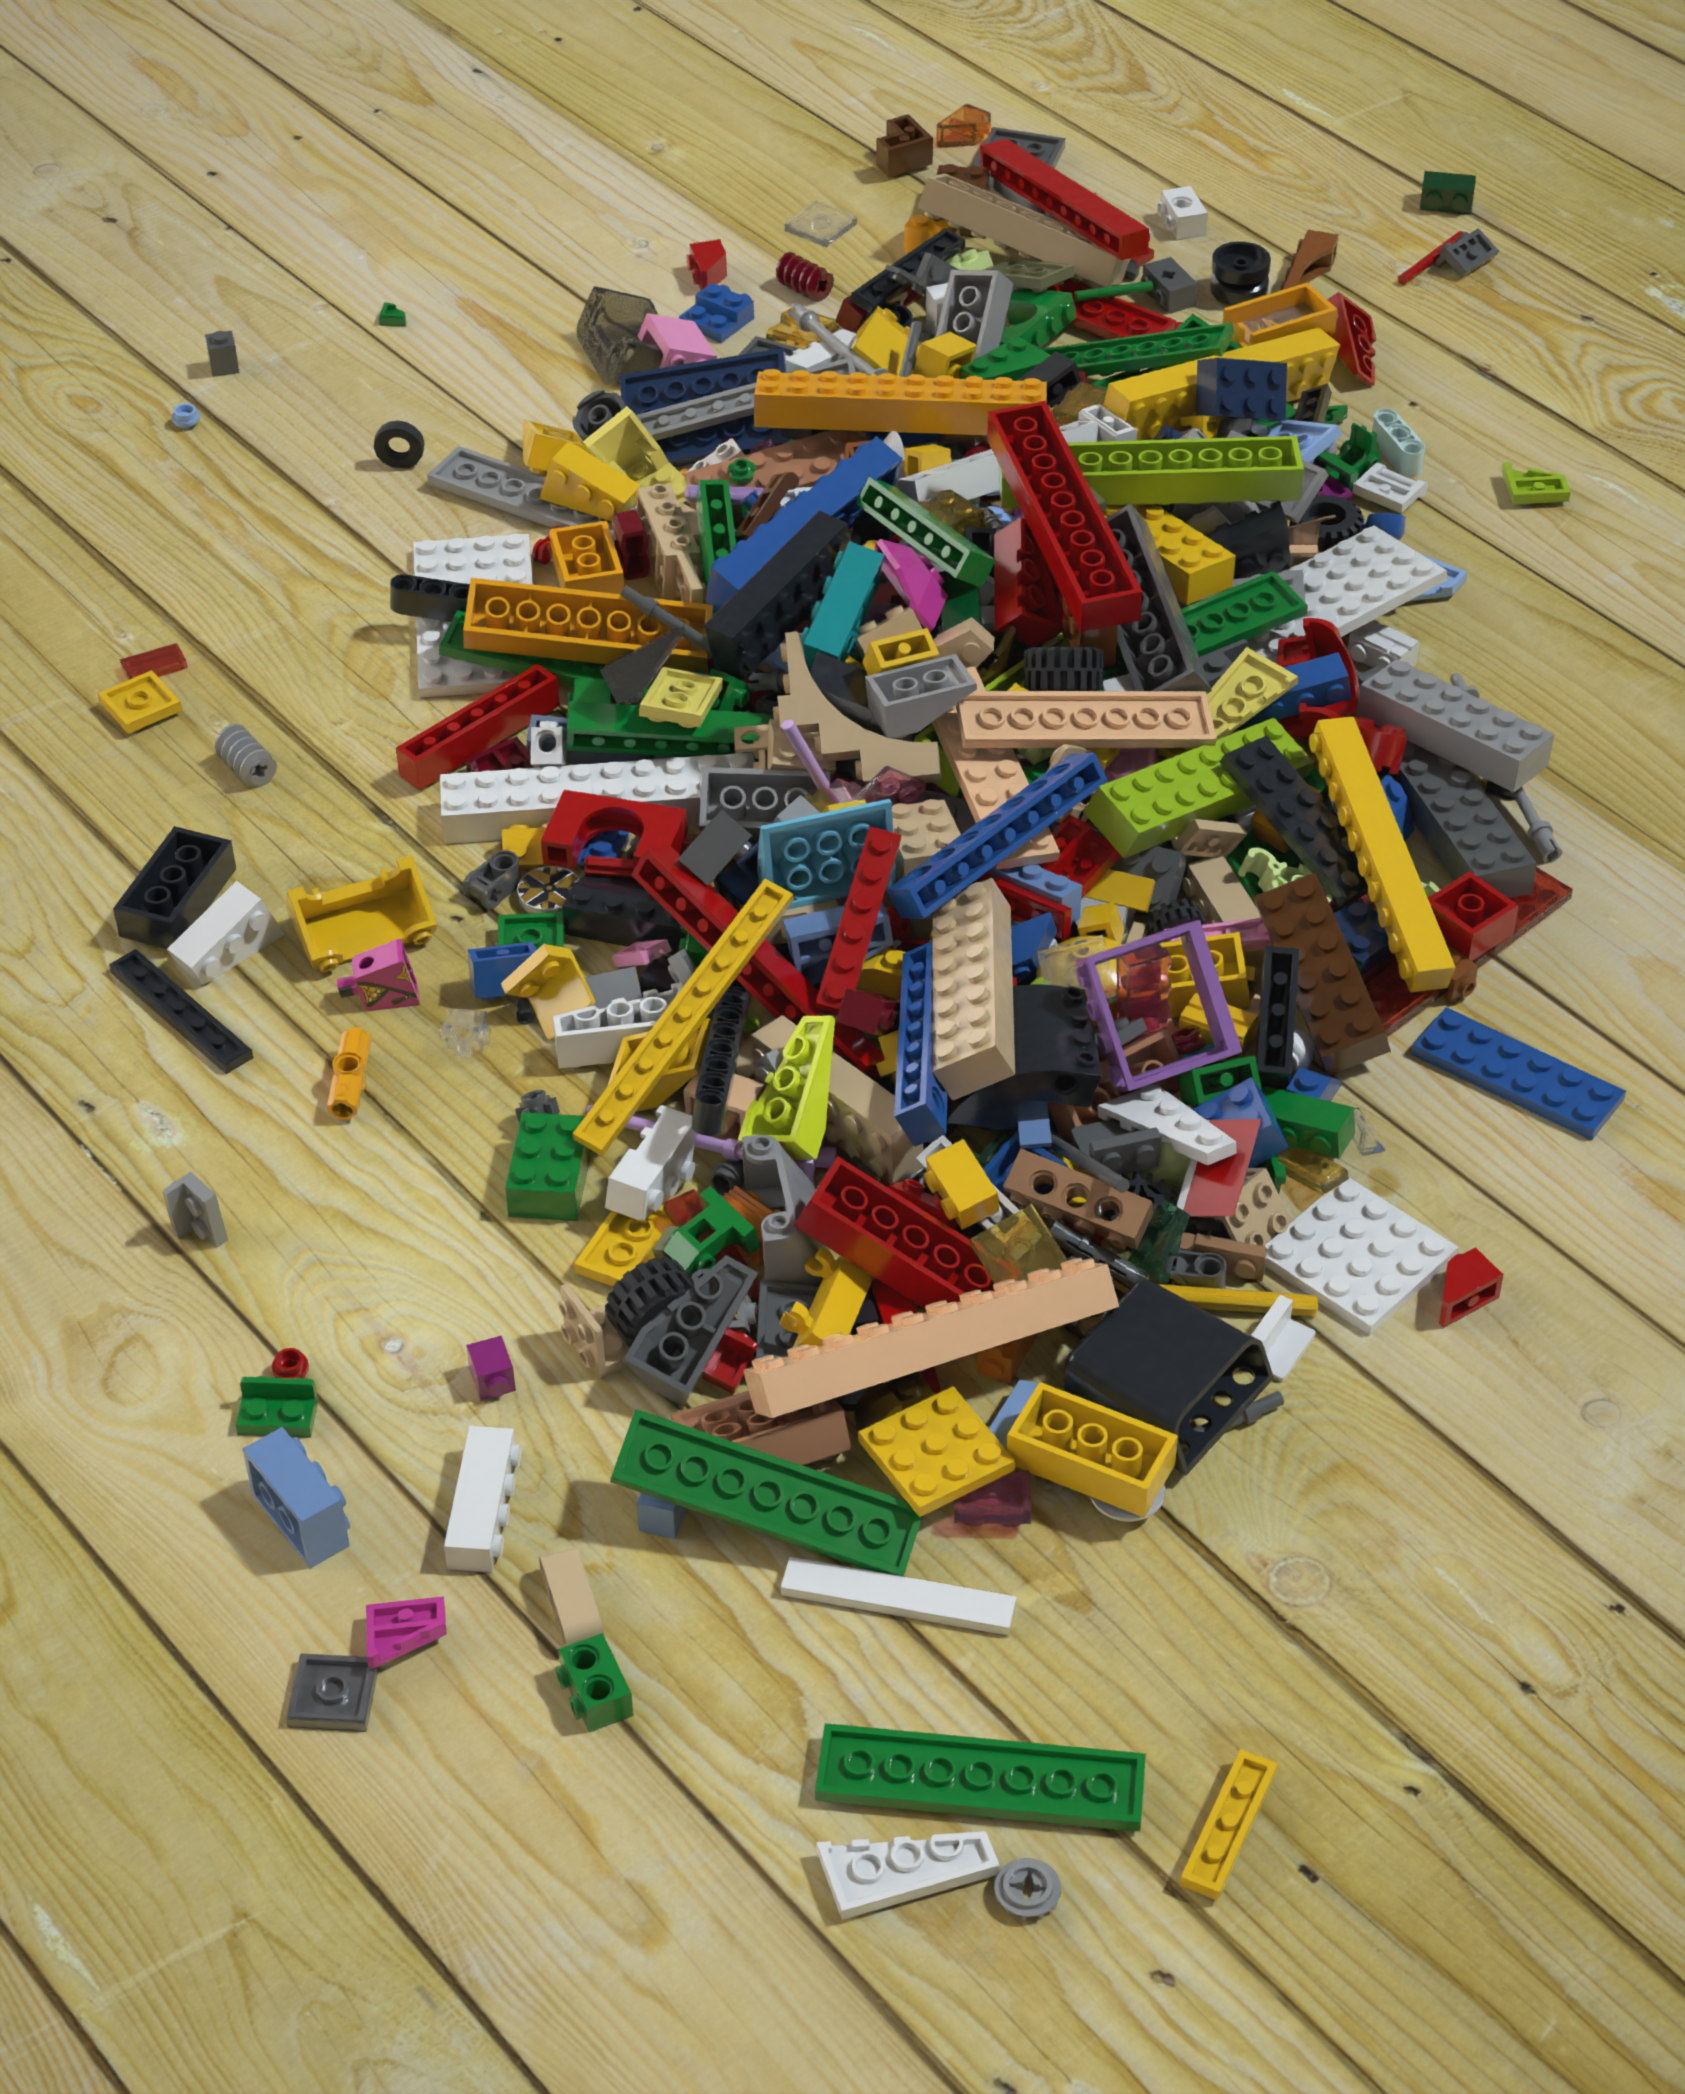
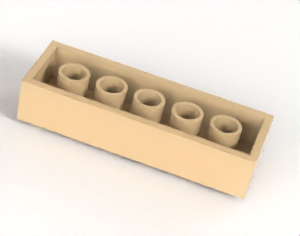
M782 1015L753 1033L752 1057L754 1061L775 1048L781 1057L784 1058L782 1051L797 1025ZM832 1051L825 1138L829 1142L837 1144L853 1160L861 1162L876 1177L884 1179L890 1185L903 1181L922 1168L916 1157L924 1151L923 1144L914 1147L895 1119V1096ZM755 1068L754 1080H756L757 1082L762 1083V1082L759 1080V1078H758V1076H757V1074H756V1068Z

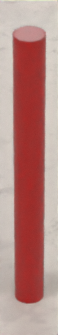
M1457 232L1399 275L1398 282L1401 285H1405L1435 263L1441 256L1439 254L1441 248L1449 242L1454 244L1464 232Z

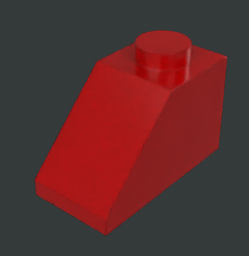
M1476 1247L1463 1254L1460 1253L1453 1256L1447 1263L1439 1324L1445 1328L1500 1297L1504 1274Z

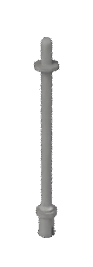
M801 303L792 304L796 311L789 308V316L797 322L801 330L814 332L844 359L852 357L855 368L860 372L867 374V376L873 373L877 376L889 373L884 368L874 369L822 326L818 322V315L813 310L806 309Z
M1459 673L1451 675L1450 681L1453 686H1457L1477 698L1480 697L1476 687H1467ZM1522 786L1515 792L1511 791L1530 826L1527 836L1531 842L1536 844L1545 862L1549 860L1553 862L1560 858L1562 849L1558 846L1552 835L1553 828L1551 824L1540 820Z

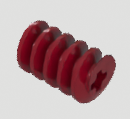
M793 252L785 253L777 264L776 278L781 285L787 286L789 289L816 302L824 300L830 294L834 284V277L832 273H827L825 268L819 267L817 264L811 263L809 260L803 259V257Z

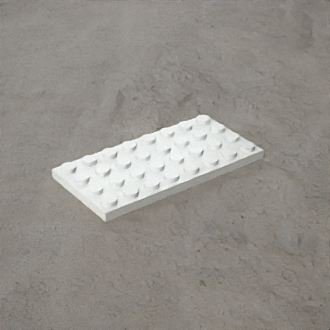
M1378 527L1366 528L1357 535L1339 542L1338 545L1318 553L1313 558L1290 569L1294 571L1303 569L1306 604L1308 605L1307 615L1246 641L1249 643L1251 650L1277 664L1278 639L1305 636L1303 618L1327 620L1338 628L1342 637L1447 581V570Z
M529 534L413 542L415 576L470 584L471 577L533 584ZM416 617L420 698L489 693L519 675L439 655V645L451 622Z

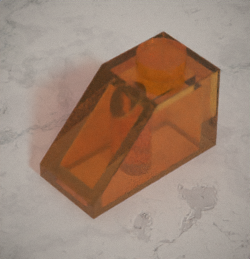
M966 103L937 124L936 147L976 146L988 137L992 129L991 112Z

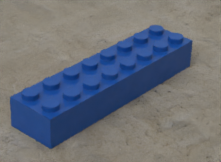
M877 436L869 443H862L856 449L854 455L849 459H842L829 475H822L810 490L799 493L790 506L780 508L770 522L766 525L764 523L760 524L751 537L746 541H739L726 557H719L715 560L710 568L711 576L707 584L708 591L705 602L713 605V609L717 612L819 510L846 522L849 529L853 527L856 515L862 514L864 510L855 503L868 478L872 477L895 486L903 458Z

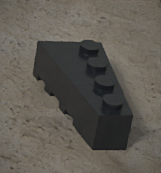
M1280 501L1271 503V508L1257 513L1256 510L1244 515L1245 519L1228 525L1227 522L1218 525L1214 532L1204 535L1236 555L1233 579L1266 574L1273 570L1276 572L1291 569L1288 523Z

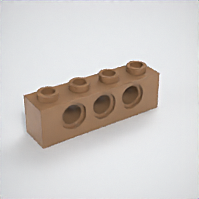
M1020 1149L1003 1185L1006 1198H1009L1008 1200L1016 1207L1024 1210L1031 1207L1041 1211V1215L1054 1222L1057 1219L1059 1222L1063 1220L1071 1223L1082 1234L1086 1233L1093 1236L1096 1233L1107 1238L1106 1241L1109 1244L1120 1249H1126L1128 1246L1137 1250L1154 1213L1152 1201L1129 1191L1121 1193L1099 1179L1023 1149ZM1042 1184H1050L1054 1187L1050 1193L1045 1195L1035 1192L1037 1187ZM1074 1197H1082L1086 1200V1203L1079 1208H1073L1068 1205L1069 1201ZM1107 1210H1115L1119 1213V1216L1112 1221H1105L1101 1218V1215Z

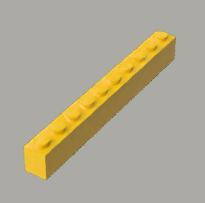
M1354 717L1317 720L1314 732L1309 738L1310 749L1317 756L1320 774L1322 777H1325L1329 787V797L1331 801L1335 802L1338 809L1339 822L1341 826L1345 827L1348 834L1349 848L1355 852L1359 873L1365 877L1369 898L1375 903L1378 910L1379 924L1385 928L1388 935L1389 949L1392 953H1395L1399 963L1400 977L1406 981L1410 992L1448 988L1456 968L1356 721Z

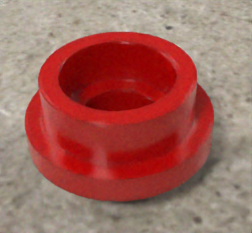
M286 1348L279 1351L272 1362V1372L275 1378H303L309 1370L307 1357L295 1348Z

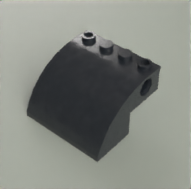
M1044 984L1013 986L1015 1075L953 1101L947 1095V1123L1015 1131L1025 1099L1090 1108L1099 1079L1101 1080L1102 1071L1092 1020L1086 1006L1088 1001L1086 990L1074 986L1063 987Z

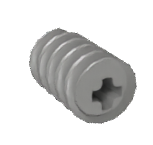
M238 723L231 724L218 734L214 746L216 754L245 785L261 787L273 778L277 769L276 761L272 759L269 752L259 744L243 725Z

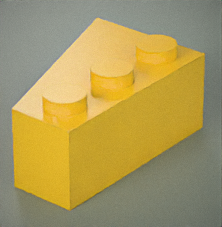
M568 441L551 459L539 499L612 521L615 513L629 511L635 505L637 488L641 487V484Z

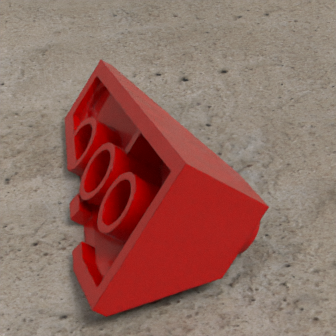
M1337 292L1327 299L1337 308L1338 312L1335 333L1331 334L1328 331L1326 334L1340 344L1337 354L1352 374L1371 388L1375 385V365L1371 358L1376 355V350L1372 347V343L1376 341L1372 317L1343 294Z

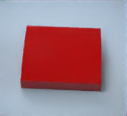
M1068 814L1052 832V836L1060 851L1058 861L1035 865H1039L1042 869L1065 876L1069 880L1081 884L1082 900L1121 855L1108 840L1097 835L1091 825Z

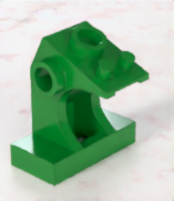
M1352 423L1350 439L1342 444L1340 453L1334 456L1327 451H1323L1314 461L1350 491H1353V484L1375 463H1380L1381 461L1378 450L1379 445L1376 441L1377 434L1374 431H1367L1364 425L1359 426L1356 423Z
M709 1186L699 1194L704 1210L682 1228L674 1230L670 1234L668 1244L664 1247L663 1251L672 1259L678 1261L688 1274L693 1275L697 1270L711 1269L716 1263L714 1256L726 1246L739 1245L749 1255H752L761 1246L755 1228ZM712 1228L715 1233L700 1244L696 1239Z

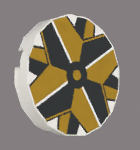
M548 866L530 871L519 881L517 887L519 904L530 914L563 912L562 906L573 884L579 878L573 872L562 867Z

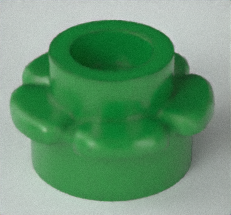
M738 458L727 467V472L730 474L732 482L737 485L749 484L753 480L754 472L756 471L755 464L745 458Z

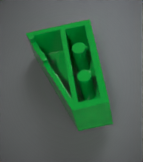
M1017 336L961 367L960 379H966L970 376H978L983 380L1007 377L1012 381H1017L1051 355Z

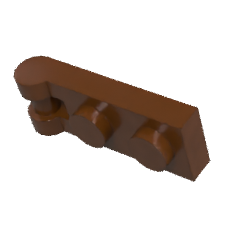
M794 472L780 473L771 477L736 530L735 539L738 542L741 540L746 541L760 524L764 523L766 525L768 520L774 517L781 508L780 502L787 491L795 489L799 484V478Z

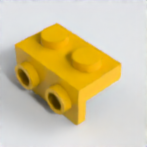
M548 823L542 824L541 828H528L527 825L517 824L510 826L509 829H502V849L512 851L518 856L520 869L553 866L543 864L540 840Z

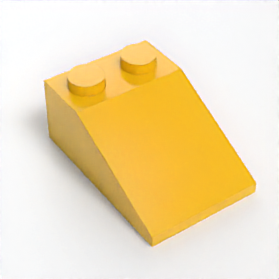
M878 306L857 331L851 349L874 369L884 368L889 373L899 377L910 327H902L897 322L898 318L893 312L887 308L882 310Z
M526 419L523 421V462L526 466L530 467V472L546 475L551 459L568 441L588 453L589 451L577 432Z
M706 1018L636 1112L658 1107L698 1073L712 1021L710 1018ZM649 1031L622 1038L608 1086Z

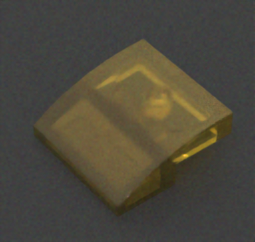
M789 309L781 313L780 323L767 329L766 339L803 350L807 349L812 342H822V339L814 332L801 330L797 322L789 316ZM817 314L818 322L831 333L837 332L840 325L835 322V319Z

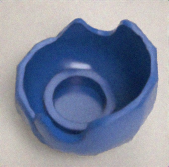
M1394 513L1369 514L1366 523L1363 519L1362 531L1376 526L1400 541L1404 535L1406 517Z

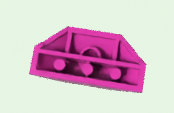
M880 539L876 542L874 550L884 554L882 571L907 606L913 609L920 623L931 632L937 623L948 596L941 587L945 582L924 554L919 557L911 547Z

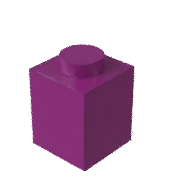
M502 1335L466 1345L469 1369L480 1400L499 1397L516 1391L514 1369Z

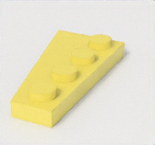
M1246 647L1211 688L1212 691L1206 694L1217 740L1228 736L1297 685L1298 676ZM1182 748V749H1184V750H1186V751H1190V750L1195 749V748Z

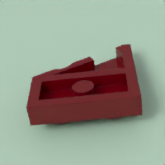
M517 736L464 760L468 772L535 768L531 765V753Z

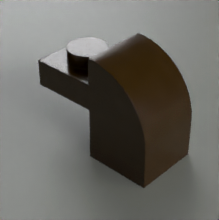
M918 1372L899 1377L887 1385L883 1382L871 1386L862 1395L855 1408L854 1416L857 1430L860 1431L934 1396L935 1393Z

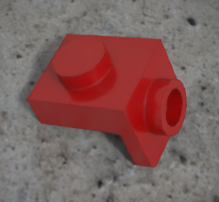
M727 1328L720 1344L703 1371L702 1379L734 1395L745 1377L743 1370L750 1368L758 1344L752 1341L745 1333L734 1332Z

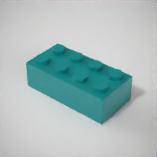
M850 541L845 552L839 551L834 563V568L836 569L834 576H828L822 594H825L822 603L817 601L811 615L813 620L811 628L805 627L801 636L805 663L808 669H811L817 651L846 662L855 642L853 637L859 633L858 628L862 626L880 586L884 554Z

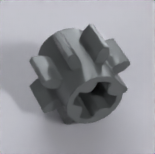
M536 1090L524 1094L520 1098L522 1102L519 1103L520 1107L515 1109L519 1123L522 1112L560 1113L556 1097L550 1098V1095H546L544 1090Z

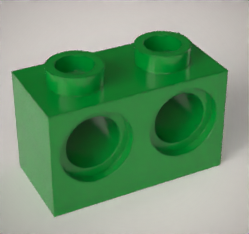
M603 1633L558 1649L560 1665L555 1667L558 1682L562 1689L569 1688L572 1695L569 1697L572 1712L576 1720L583 1718L589 1732L634 1716L632 1693Z

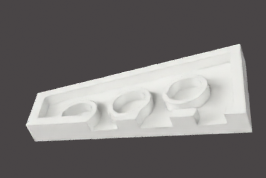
M1156 1083L1142 1086L1136 1091L1098 1105L1099 1118L1106 1121L1112 1118L1119 1120L1120 1127L1131 1132L1136 1128L1145 1130L1157 1127L1162 1143H1171L1174 1151L1205 1165H1210L1237 1154L1235 1140Z
M986 1831L932 1835L931 1839L910 1840V1836L893 1837V1842L869 1843V1839L852 1840L850 1845L831 1846V1841L816 1842L817 1854L842 1920L998 1875L1000 1870L999 1862Z

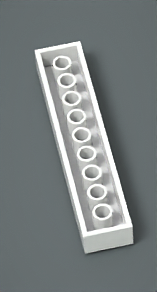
M753 752L440 774L441 818L444 844L502 840V829H509L510 826L517 824L527 825L528 828H541L542 824L549 823L564 789L686 809L687 826H699L702 767L754 769Z

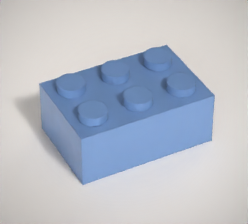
M281 1427L243 1448L252 1496L309 1568L316 1566L350 1546L347 1530L350 1529V1523L343 1511V1506L346 1505L345 1497L338 1486L334 1485L331 1487L320 1464L317 1461L311 1463L307 1458L303 1444L297 1437L291 1438L284 1428Z

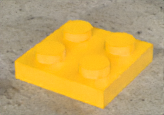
M152 670L98 693L102 706L128 734L182 711L181 701Z

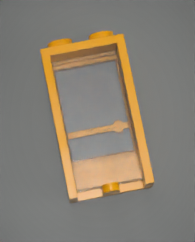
M1308 282L1226 307L1223 311V324H1233L1235 333L1231 340L1242 348L1318 327L1325 333L1329 331L1332 334L1335 333L1336 320L1338 319L1337 308Z

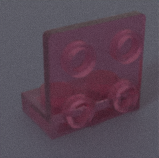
M885 766L864 788L855 782L849 783L839 778L829 786L838 803L865 799L867 804L890 799L892 806L895 804L907 805L913 803L927 787L923 780L890 766Z

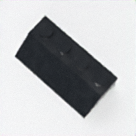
M817 651L809 672L824 697L851 721L866 730L886 737L868 708L865 676H868L867 671ZM926 727L917 733L909 734L897 740L914 742L916 735L925 730Z

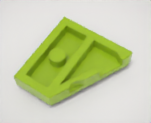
M1503 462L1502 475L1512 504L1527 505L1530 503L1569 501L1571 492L1565 475L1543 472L1529 467L1528 473L1511 469L1512 463Z

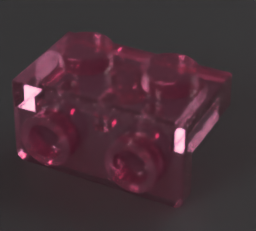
M1015 1469V1471L954 1500V1523H963L969 1527H978L983 1524H1001L1005 1527H1018L1022 1524H1031L1030 1471Z

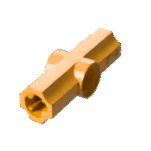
M349 1027L348 1031L342 1033L338 1055L333 1059L334 1074L327 1110L328 1114L335 1116L338 1120H350L351 1117L358 1114L361 1093L366 1088L365 1073L371 1047V1035L360 1027Z

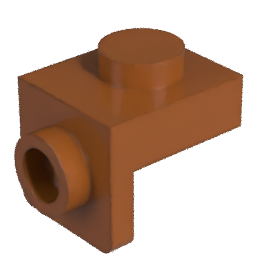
M1448 945L1447 947L1456 968L1448 985L1447 1000L1454 1003L1462 997L1469 996L1474 991L1477 984L1478 965Z

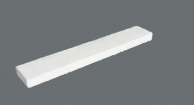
M789 1557L781 1584V1595L1007 1636L1010 1633L1017 1597L796 1557Z

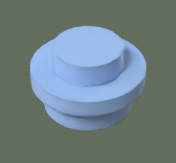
M183 403L174 408L172 421L175 425L181 428H191L199 422L200 414L194 405Z

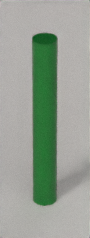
M1152 281L1075 291L1074 300L1075 302L1152 292L1153 283Z

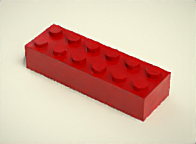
M838 1156L794 1224L799 1230L924 1309L929 1304L944 1300L947 1303L960 1302L959 1295L970 1291H995L994 1284L1009 1279H1015L1016 1282L1021 1273Z

